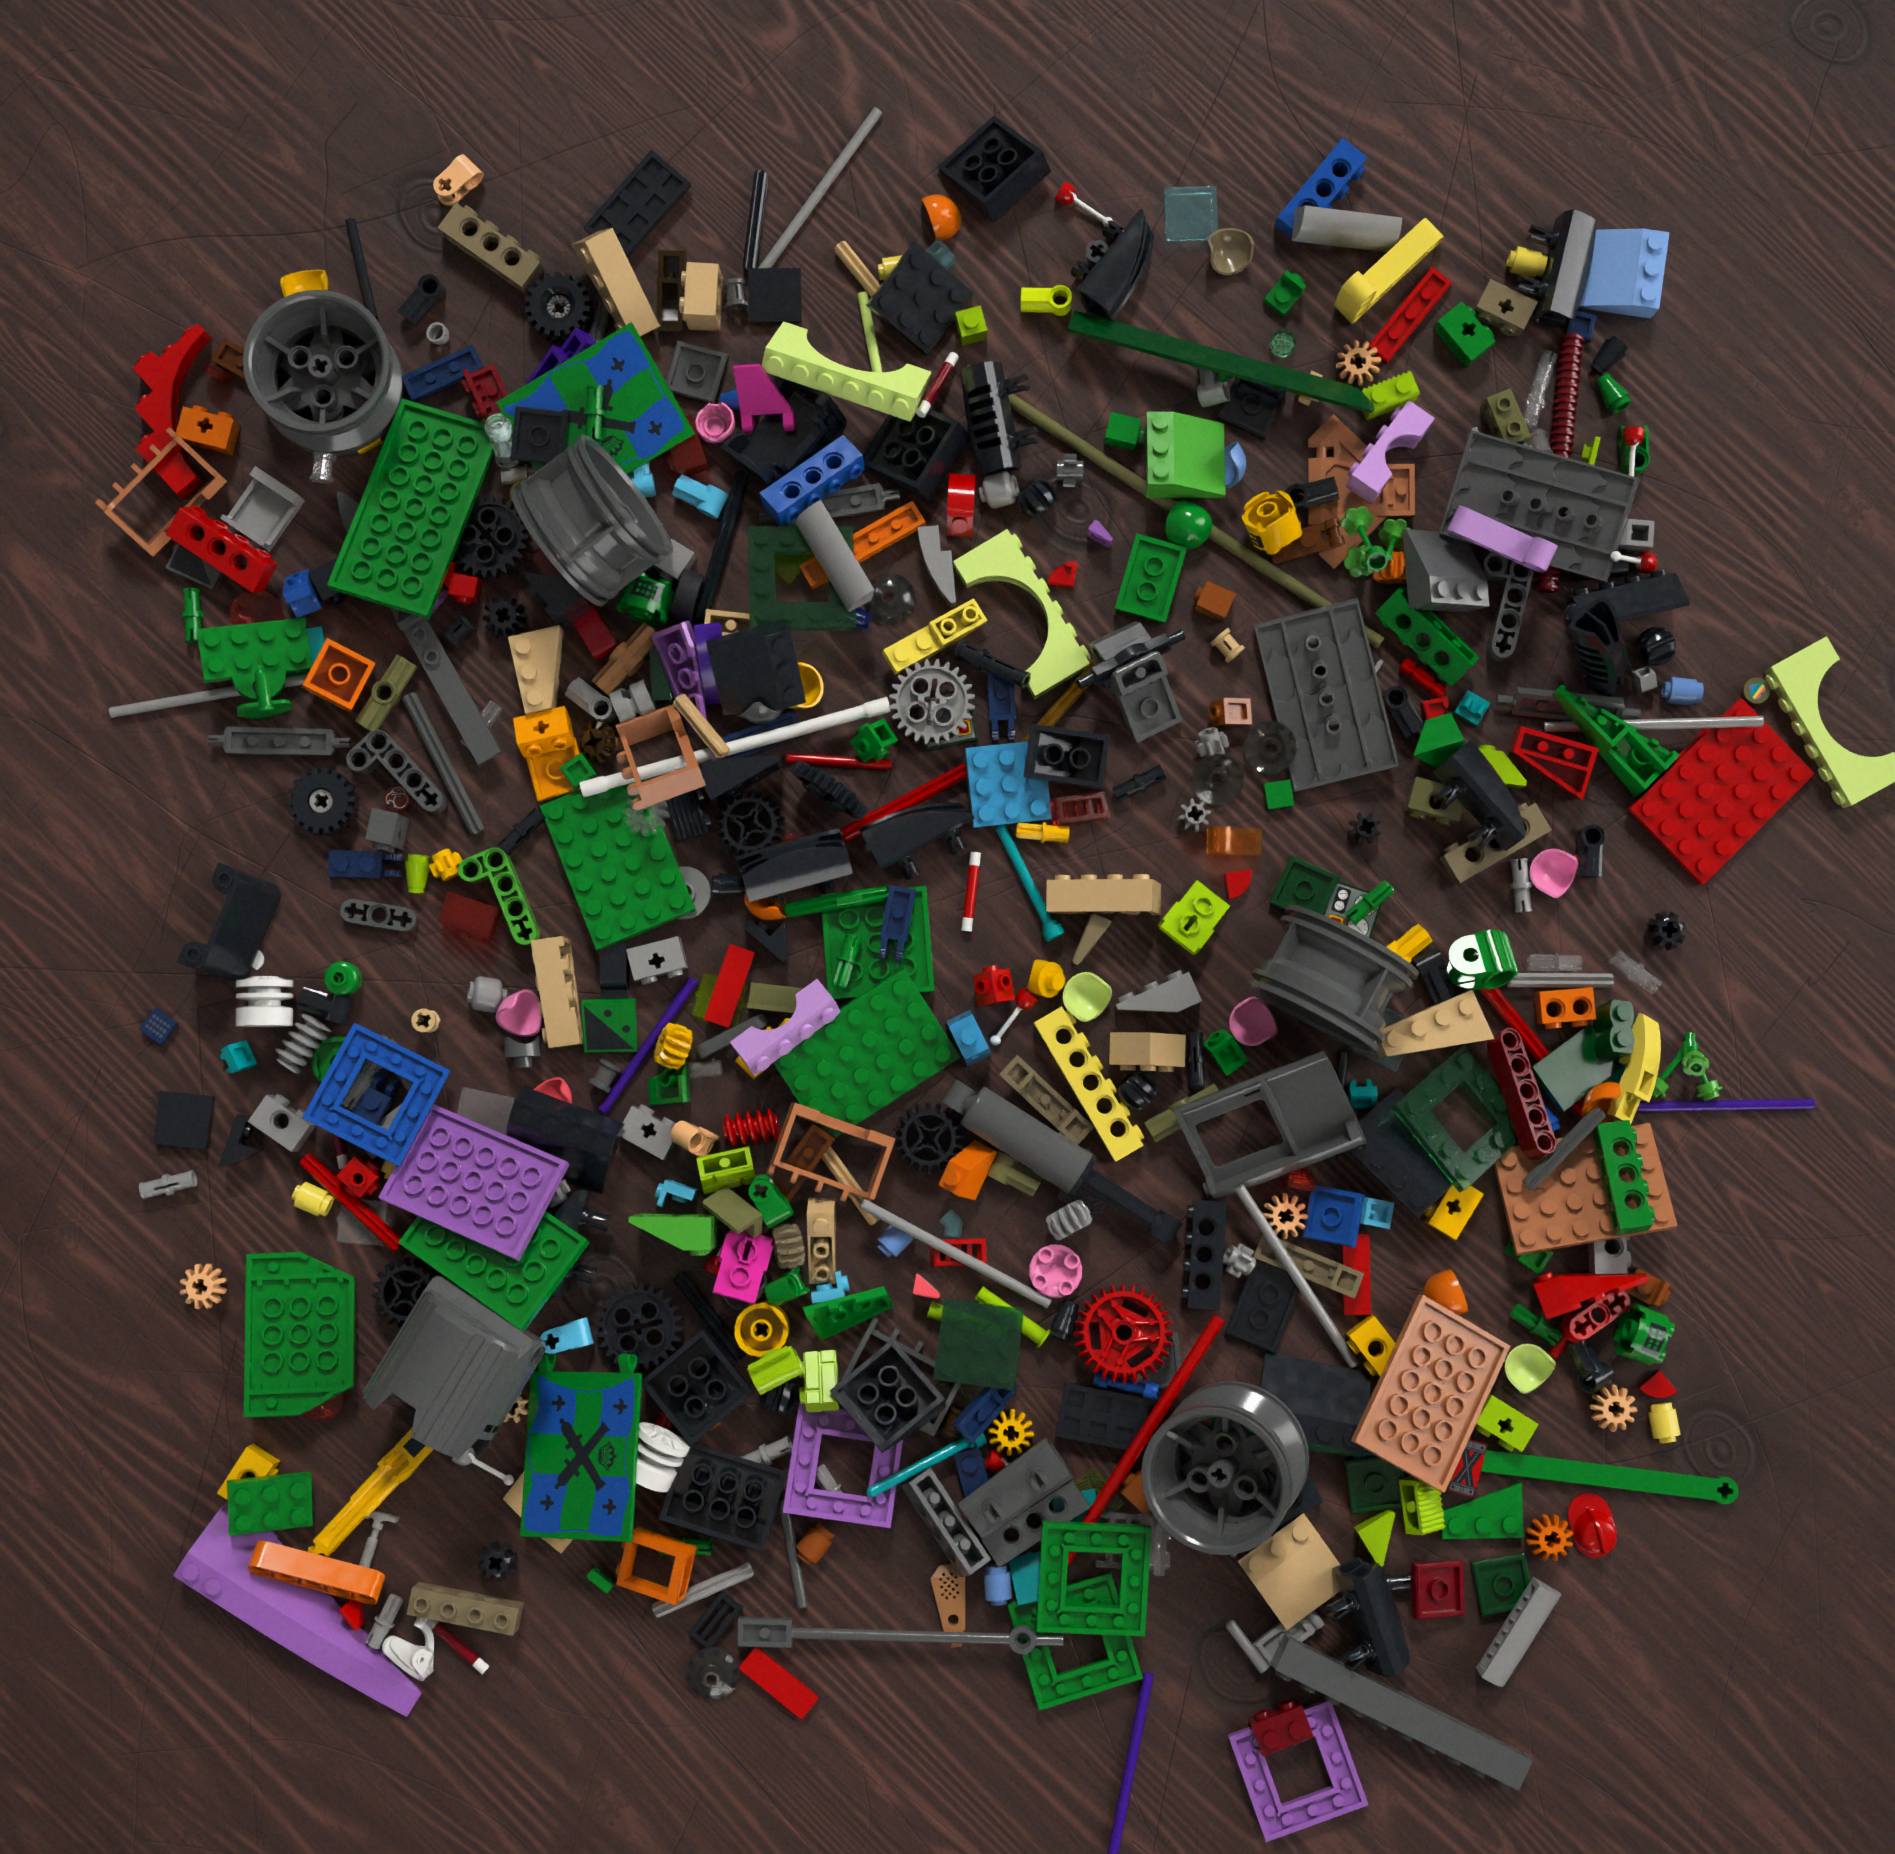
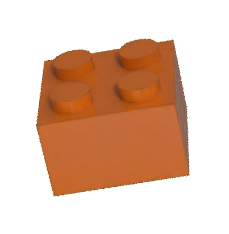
M327 638L301 688L350 712L376 663Z

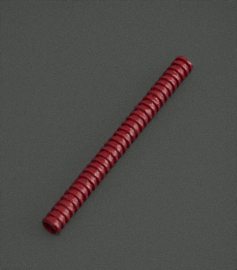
M1567 333L1560 337L1562 343L1559 345L1561 351L1558 353V357L1561 359L1557 362L1560 367L1557 368V374L1559 375L1556 377L1558 383L1555 385L1557 391L1554 393V397L1557 399L1553 402L1556 407L1553 408L1555 415L1552 417L1554 423L1551 425L1553 431L1550 433L1553 439L1549 442L1550 446H1552L1549 448V452L1572 459L1570 455L1573 454L1571 447L1574 445V442L1571 439L1575 435L1572 431L1575 430L1573 423L1576 422L1574 415L1577 413L1575 407L1578 405L1575 399L1579 395L1576 391L1579 390L1577 383L1580 382L1578 375L1581 373L1579 367L1582 365L1579 359L1583 355L1580 351L1583 350L1581 343L1584 342V337L1575 333ZM1548 566L1546 572H1537L1539 576L1536 577L1538 584L1535 586V590L1541 593H1556L1559 591L1557 584L1560 583L1558 576L1561 574V571L1558 568Z

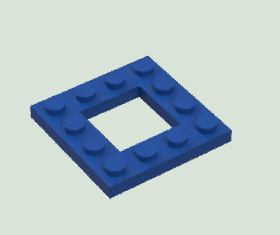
M354 1023L302 1119L401 1167L451 1071ZM366 1060L413 1083L388 1130L341 1107Z

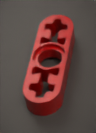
M1611 1290L1607 1292V1296L1604 1299L1592 1302L1565 1322L1563 1326L1565 1337L1574 1343L1591 1337L1628 1310L1630 1306L1628 1294L1625 1291L1613 1294ZM1615 1298H1618L1620 1302L1617 1306L1610 1309L1606 1306L1612 1303ZM1593 1308L1598 1309L1602 1314V1321L1600 1323L1592 1318L1591 1312ZM1585 1322L1587 1326L1576 1334L1574 1331L1576 1326Z

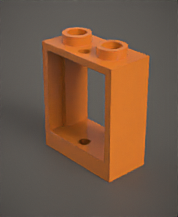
M639 1526L633 1530L632 1542H622L624 1552L616 1568V1574L618 1575L616 1585L676 1605L686 1597L697 1546ZM638 1544L675 1556L669 1587L631 1575Z

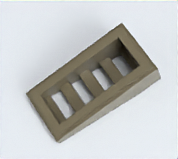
M1094 913L1090 915L1071 961L1072 965L1077 966L1083 961L1110 926L1111 920Z

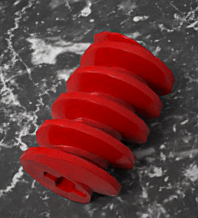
M767 1109L765 1117L762 1116L760 1110L756 1111L755 1118H752L749 1111H747L744 1120L741 1119L739 1113H735L734 1121L730 1120L728 1114L724 1116L723 1130L726 1147L729 1140L733 1147H737L739 1139H741L744 1146L749 1144L750 1137L754 1144H759L761 1136L765 1143L770 1142L771 1135H773L776 1142L779 1139L777 1114L774 1116L771 1109Z

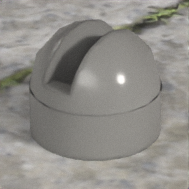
M440 322L432 323L426 331L427 338L435 345L442 346L446 344L450 337L448 329Z

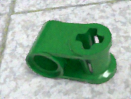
M1647 425L1641 426L1645 428V436L1643 442L1636 446L1635 459L1639 462L1640 467H1634V477L1639 476L1650 461L1649 429ZM1619 426L1617 446L1619 449L1620 471L1623 474L1629 475L1630 446L1623 441V428L1625 426Z
M760 1174L753 1178L749 1187V1196L762 1214L763 1221L770 1229L794 1215L789 1202L781 1194L770 1176ZM758 1184L761 1187L767 1186L765 1194L762 1190L756 1191Z
M799 1266L778 1276L776 1280L765 1286L767 1299L773 1306H779L810 1291L809 1287H805L799 1274Z

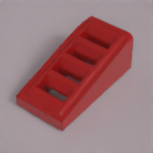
M986 1238L941 1239L950 1245H954V1247L961 1251V1244H965V1252L971 1256L972 1244H976L977 1259L987 1264ZM929 1246L931 1267L966 1266L957 1260L951 1261V1257L944 1253V1261H940V1251Z

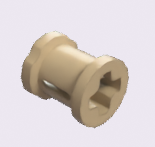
M1229 628L1220 633L1210 643L1212 646H1216L1226 657V663L1232 661L1245 649L1243 645H1239L1230 635L1231 631ZM1224 641H1226L1228 645L1232 648L1231 651L1224 644Z
M419 1009L413 1014L411 1023L415 1030L419 1032L432 1033L439 1028L441 1019L435 1011ZM423 1016L431 1017L428 1021L429 1026L421 1024L424 1021Z

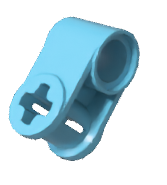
M587 1317L549 1329L540 1336V1339L546 1345L545 1353L549 1354L568 1349L573 1350L594 1343ZM550 1334L555 1338H559V1342L555 1344L556 1348L553 1345L547 1344V1340L551 1337Z

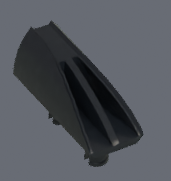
M1142 209L1135 214L1125 228L1111 220L1107 221L1111 229L1103 227L1102 235L1114 242L1093 268L1081 261H1077L1079 269L1074 267L1071 269V276L1082 281L1075 290L1085 310L1093 316L1113 321L1133 293L1146 269L1153 247L1154 235Z
M1470 739L1433 772L1446 786L1434 796V802L1446 797V800L1439 807L1445 810L1458 799L1482 825L1470 837V842L1472 843L1482 837L1483 839L1476 848L1483 850L1494 838L1507 851L1525 838L1526 831L1523 820L1505 783Z
M932 803L889 814L858 829L879 868L882 870L897 862L904 878L909 880L911 876L908 866L913 869L917 876L920 874V869H918L911 853L942 836L946 840L952 855L958 854L955 841L965 850L967 845L964 843L957 828L972 821L974 816L961 803Z
M591 1190L576 1191L553 1215V1217L580 1235L584 1226L607 1232L609 1227L597 1222V1220H611V1215L589 1210ZM575 1263L552 1295L558 1297L565 1295L570 1278L593 1285L595 1279L583 1274V1272L597 1273L598 1268Z

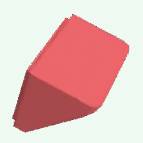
M916 1273L913 1289L914 1295L935 1299L940 1298L938 1290Z

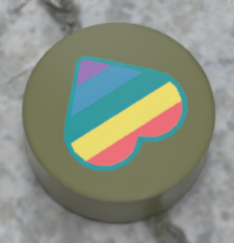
M1754 677L1742 685L1741 695L1748 704L1758 705L1767 700L1770 695V687L1764 679Z

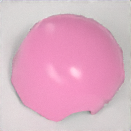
M723 402L721 404L708 403L698 412L695 420L698 435L709 443L724 442L732 435L735 428L733 411Z

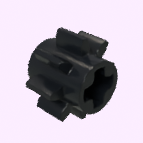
M1359 812L1357 813L1358 821L1350 820L1348 823L1353 826V831L1348 835H1355L1358 838L1357 844L1361 843L1363 839H1366L1367 843L1371 844L1373 843L1372 835H1381V832L1376 830L1381 820L1375 821L1372 819V812L1367 817H1363V814ZM1362 822L1364 825L1369 824L1370 829L1367 831V833L1365 831L1361 832L1359 830V827L1362 826Z

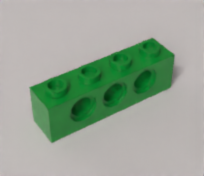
M1404 585L1375 613L1385 627L1391 628L1398 635V639L1402 644L1413 649L1417 653L1418 659L1422 663L1429 665L1436 672L1437 677L1442 682L1448 683L1451 687L1480 658L1431 610L1409 609L1408 591ZM1402 614L1407 615L1411 623H1406L1402 618ZM1421 633L1427 634L1430 642L1425 641L1421 637ZM1440 651L1446 652L1449 660L1442 658Z
M1630 1120L1598 1124L1592 1133L1615 1235L1648 1231L1653 1225L1652 1222H1655V1213L1653 1207L1649 1206L1647 1201L1649 1187L1641 1174L1643 1160L1641 1154L1636 1152V1130L1631 1128ZM1613 1147H1621L1625 1151V1156L1615 1154ZM1619 1173H1627L1631 1178V1182L1622 1181ZM1625 1199H1633L1637 1204V1208L1631 1209L1627 1207Z

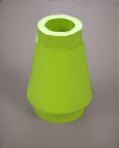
M408 854V861H405L408 892L424 893L430 871L429 865L432 864L429 862L430 856Z

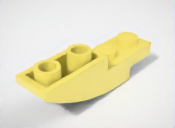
M973 598L931 621L928 626L885 648L882 654L896 675L904 671L906 667L909 668L915 665V662L920 664L925 659L931 658L986 623L987 619Z
M1642 1013L1638 1014L1632 1027L1634 1034L1633 1051L1619 1060L1620 1063L1626 1066L1619 1083L1621 1095L1617 1099H1612L1607 1112L1608 1115L1619 1121L1630 1120V1125L1640 1101L1650 1102L1660 1064L1661 1040L1659 1024Z

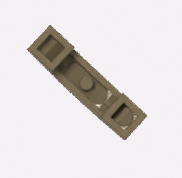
M1018 1055L999 1073L1023 1098L1063 1135L1073 1140L1075 1144L1078 1145L1094 1128L1086 1118Z
M1262 1234L1254 1258L1286 1270ZM1279 1239L1305 1279L1355 1299L1365 1273Z

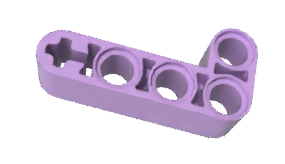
M1458 505L1447 531L1540 573L1546 572L1558 547L1550 541L1540 537L1533 538Z

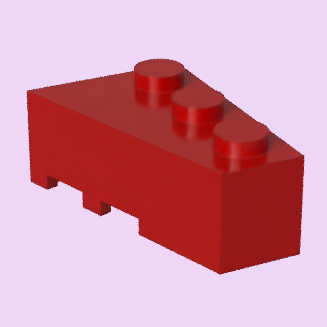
M1516 726L1508 751L1575 798L1583 800L1599 748L1523 726Z

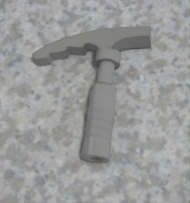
M373 1511L370 1516L365 1517L366 1519L372 1518L374 1520L372 1524L373 1530L371 1536L367 1539L359 1566L370 1567L378 1543L377 1537L384 1525L382 1521L397 1523L400 1517L379 1511Z

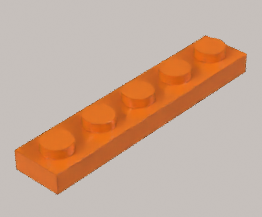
M912 500L844 540L858 563H861L918 530L917 527L926 526V522ZM815 556L799 565L812 590L829 581Z

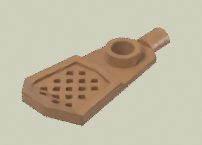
M952 1563L940 1564L930 1579L944 1632H963L965 1630V1577L959 1576ZM956 1615L959 1618L958 1622L955 1624L948 1621L949 1616ZM951 1643V1648L962 1647V1643Z

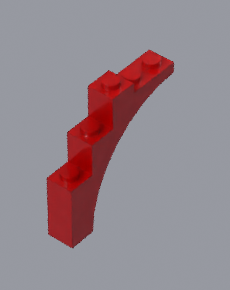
M198 323L187 328L175 344L167 346L163 351V355L158 357L151 351L148 354L142 355L133 367V370L153 390L150 394L142 396L138 401V405L134 407L136 412L154 430L152 434L145 435L135 448L148 463L156 456L149 448L152 444L161 451L173 439L167 434L166 430L170 427L176 433L178 427V405L185 377L198 353L212 339ZM179 443L153 467L174 492L184 500L204 483L191 466L183 447Z

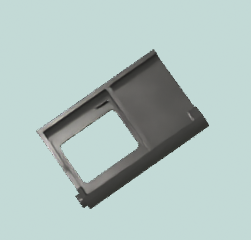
M1325 1050L1173 1109L1206 1177V1182L1203 1183L1205 1193L1208 1198L1213 1197L1215 1201L1236 1194L1235 1189L1242 1184L1246 1189L1366 1144L1360 1123ZM1257 1100L1265 1101L1283 1138L1282 1142L1224 1165H1214L1196 1129V1125Z

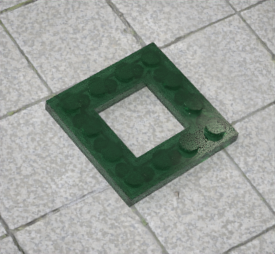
M747 526L749 628L782 619L790 628V631H856V609L848 612L829 578L828 602H776L775 555H814L797 526ZM837 526L854 555L853 526Z
M1465 1045L1456 1049L1391 1107L1459 1193L1466 1190L1518 1141L1501 1089ZM1458 1085L1462 1086L1492 1123V1126L1464 1152L1431 1112Z

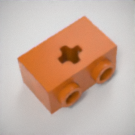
M193 405V408L183 406L176 433L188 445L233 456L241 425L234 420V416L225 412H218V415L208 413V409Z

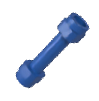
M1099 1370L1095 1374V1386L1105 1389L1111 1386L1143 1394V1398L1157 1401L1159 1397L1160 1385L1154 1382L1146 1381L1145 1384L1140 1382L1134 1384L1132 1380L1127 1379L1126 1385H1123L1121 1378L1117 1377L1116 1382L1113 1384L1111 1375L1108 1374L1105 1380H1102L1103 1371Z

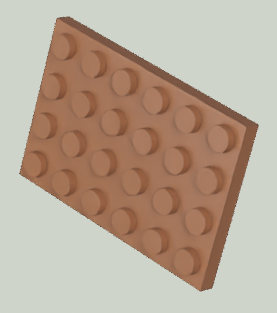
M1650 1123L1631 1126V1128H1635L1637 1133L1636 1152L1641 1154L1643 1160L1642 1178L1647 1181L1649 1187L1648 1205L1653 1207L1655 1213V1222H1652L1651 1228L1645 1232L1615 1235L1593 1133H1589L1533 1191L1529 1190L1522 1181L1545 1156L1536 1160H1530L1524 1156L1520 1145L1492 1150L1491 1157L1515 1255L1675 1229L1677 1222ZM1558 1138V1139H1556V1145H1557L1563 1138ZM1613 1147L1615 1154L1625 1156V1151L1621 1147ZM1619 1173L1622 1181L1631 1182V1178L1627 1173ZM1625 1199L1627 1207L1631 1209L1637 1208V1204L1633 1199Z
M1418 1295L1351 1442L1435 1490L1445 1493L1511 1346L1425 1295Z

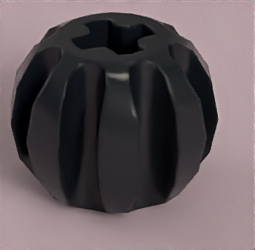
M1042 479L1032 482L1018 497L1022 512L1034 519L1041 518L1056 505L1058 500L1057 492L1053 485Z
M1655 626L1648 628L1640 634L1636 642L1640 658L1651 666L1664 665L1674 657L1677 651L1674 636L1664 627Z
M1665 911L1655 914L1656 920L1650 918L1646 925L1651 929V932L1645 933L1647 940L1653 938V946L1659 950L1664 946L1667 951L1676 949V942L1682 944L1686 937L1681 933L1682 929H1686L1685 922L1678 923L1679 915L1670 912L1668 916ZM1662 927L1669 930V935L1666 932H1662Z
M1133 1071L1119 1084L1117 1090L1118 1097L1126 1107L1139 1111L1149 1105L1156 1096V1082L1151 1075L1143 1071Z
M787 1381L762 1395L759 1394V1400L764 1409L788 1414L796 1407L799 1401V1391L794 1382Z
M499 1540L489 1542L490 1549L487 1547L482 1548L479 1556L484 1560L478 1561L479 1570L485 1569L487 1571V1574L484 1576L485 1578L492 1580L493 1575H495L497 1582L507 1580L506 1573L509 1575L514 1574L517 1566L512 1562L518 1561L517 1552L511 1553L509 1551V1548L512 1546L511 1544L505 1542L503 1547H501ZM499 1557L502 1559L501 1564L496 1565L493 1562Z

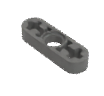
M348 899L343 902L340 908L342 918L354 924L411 932L419 923L418 915L414 910L400 906ZM354 904H356L357 909L367 912L366 916L355 914L351 918L352 916L350 913H347L348 908H353ZM378 908H383L387 914L386 919L382 923H376L373 920V912ZM392 910H396L394 915L404 917L408 913V917L412 918V922L407 923L403 927L402 922L392 920Z
M759 1014L694 1047L699 1059H704L730 1046V1041L751 1026L760 1030L769 1026L764 1014Z

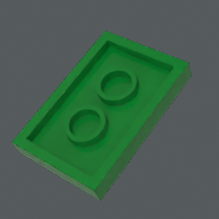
M1136 533L1114 610L1165 625L1187 547Z
M305 1471L227 1480L229 1536L313 1526L311 1472Z

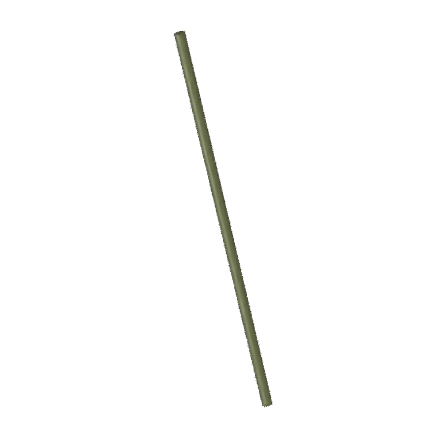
M1014 394L1009 395L1010 407L1146 497V481L1018 396ZM1148 498L1168 512L1178 503L1173 498ZM1212 525L1211 533L1208 536L1209 539L1314 608L1332 605L1331 602ZM1364 625L1369 644L1378 648L1384 637Z

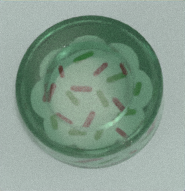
M1285 329L1276 331L1269 343L1271 352L1280 358L1290 356L1296 347V337L1294 334Z

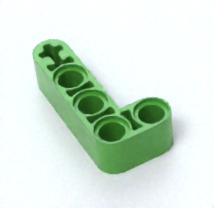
M490 848L461 861L458 872L463 880L477 884L490 879L516 942L530 947L531 940L540 939L541 932L510 856L500 848ZM501 854L503 863L499 867H493L491 864L493 856ZM476 864L478 866V873L475 877L469 878L467 869L470 865ZM511 878L513 887L508 892H503L501 883L503 880ZM520 902L523 906V911L519 916H513L511 907L513 904ZM516 922H523L526 929L532 930V933L529 934V940L521 937L525 931L523 926L516 924Z

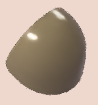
M1224 228L1213 232L1208 238L1207 245L1208 256L1213 269L1222 275L1237 274L1245 269L1253 258L1254 241L1252 237L1245 231L1235 228Z

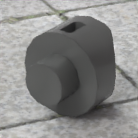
M540 1036L534 1037L527 1044L518 1043L510 1037H504L505 1058H514V1068H532V1057H541Z

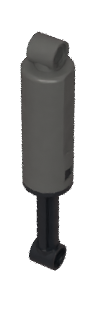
M955 1079L943 1098L942 1102L964 1116L960 1122L962 1126L1032 1169L1034 1174L1049 1183H1053L1067 1195L1073 1197L1079 1187H1082L1146 1228L1147 1233L1168 1246L1183 1225L1182 1222L1161 1209L1159 1211L1093 1170L1092 1167L1098 1156L1087 1149L1081 1148L1062 1133L1055 1132L983 1086L980 1092L977 1093Z

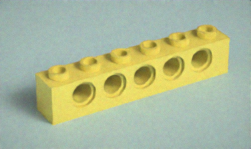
M1061 1006L1033 1024L1111 1157L1116 1162L1144 1146L1141 1142L1144 1136L1137 1124L1132 1126L1127 1117L1131 1114L1123 1102L1118 1103L1114 1093L1117 1090L1110 1078L1105 1080L1100 1071L1104 1068L1096 1055L1091 1057L1087 1047L1090 1044L1083 1032L1078 1034L1073 1024L1077 1022L1074 1016L1068 1010L1064 1011ZM1066 1029L1071 1035L1069 1043L1060 1044L1056 1040L1058 1030ZM1073 1052H1079L1084 1056V1063L1081 1067H1074L1070 1064L1069 1057ZM1087 1075L1095 1076L1098 1081L1096 1089L1092 1091L1085 1089L1083 1086V1079ZM1101 1098H1106L1111 1102V1109L1106 1114H1102L1097 1110L1096 1105ZM1115 1121L1122 1122L1125 1127V1131L1120 1137H1115L1110 1132L1111 1124Z

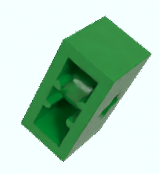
M1460 302L1440 318L1433 328L1466 368L1490 350L1496 342L1493 339L1492 331L1487 326H1482L1477 320L1476 312L1463 302ZM1467 331L1470 332V335L1467 334V335L1464 336V335L1462 334V332H1464V333L1467 332Z

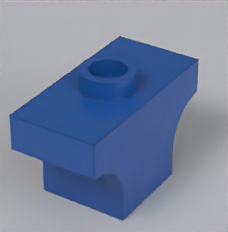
M309 568L284 578L283 596L293 609L296 618L322 608V599L308 575L311 572Z

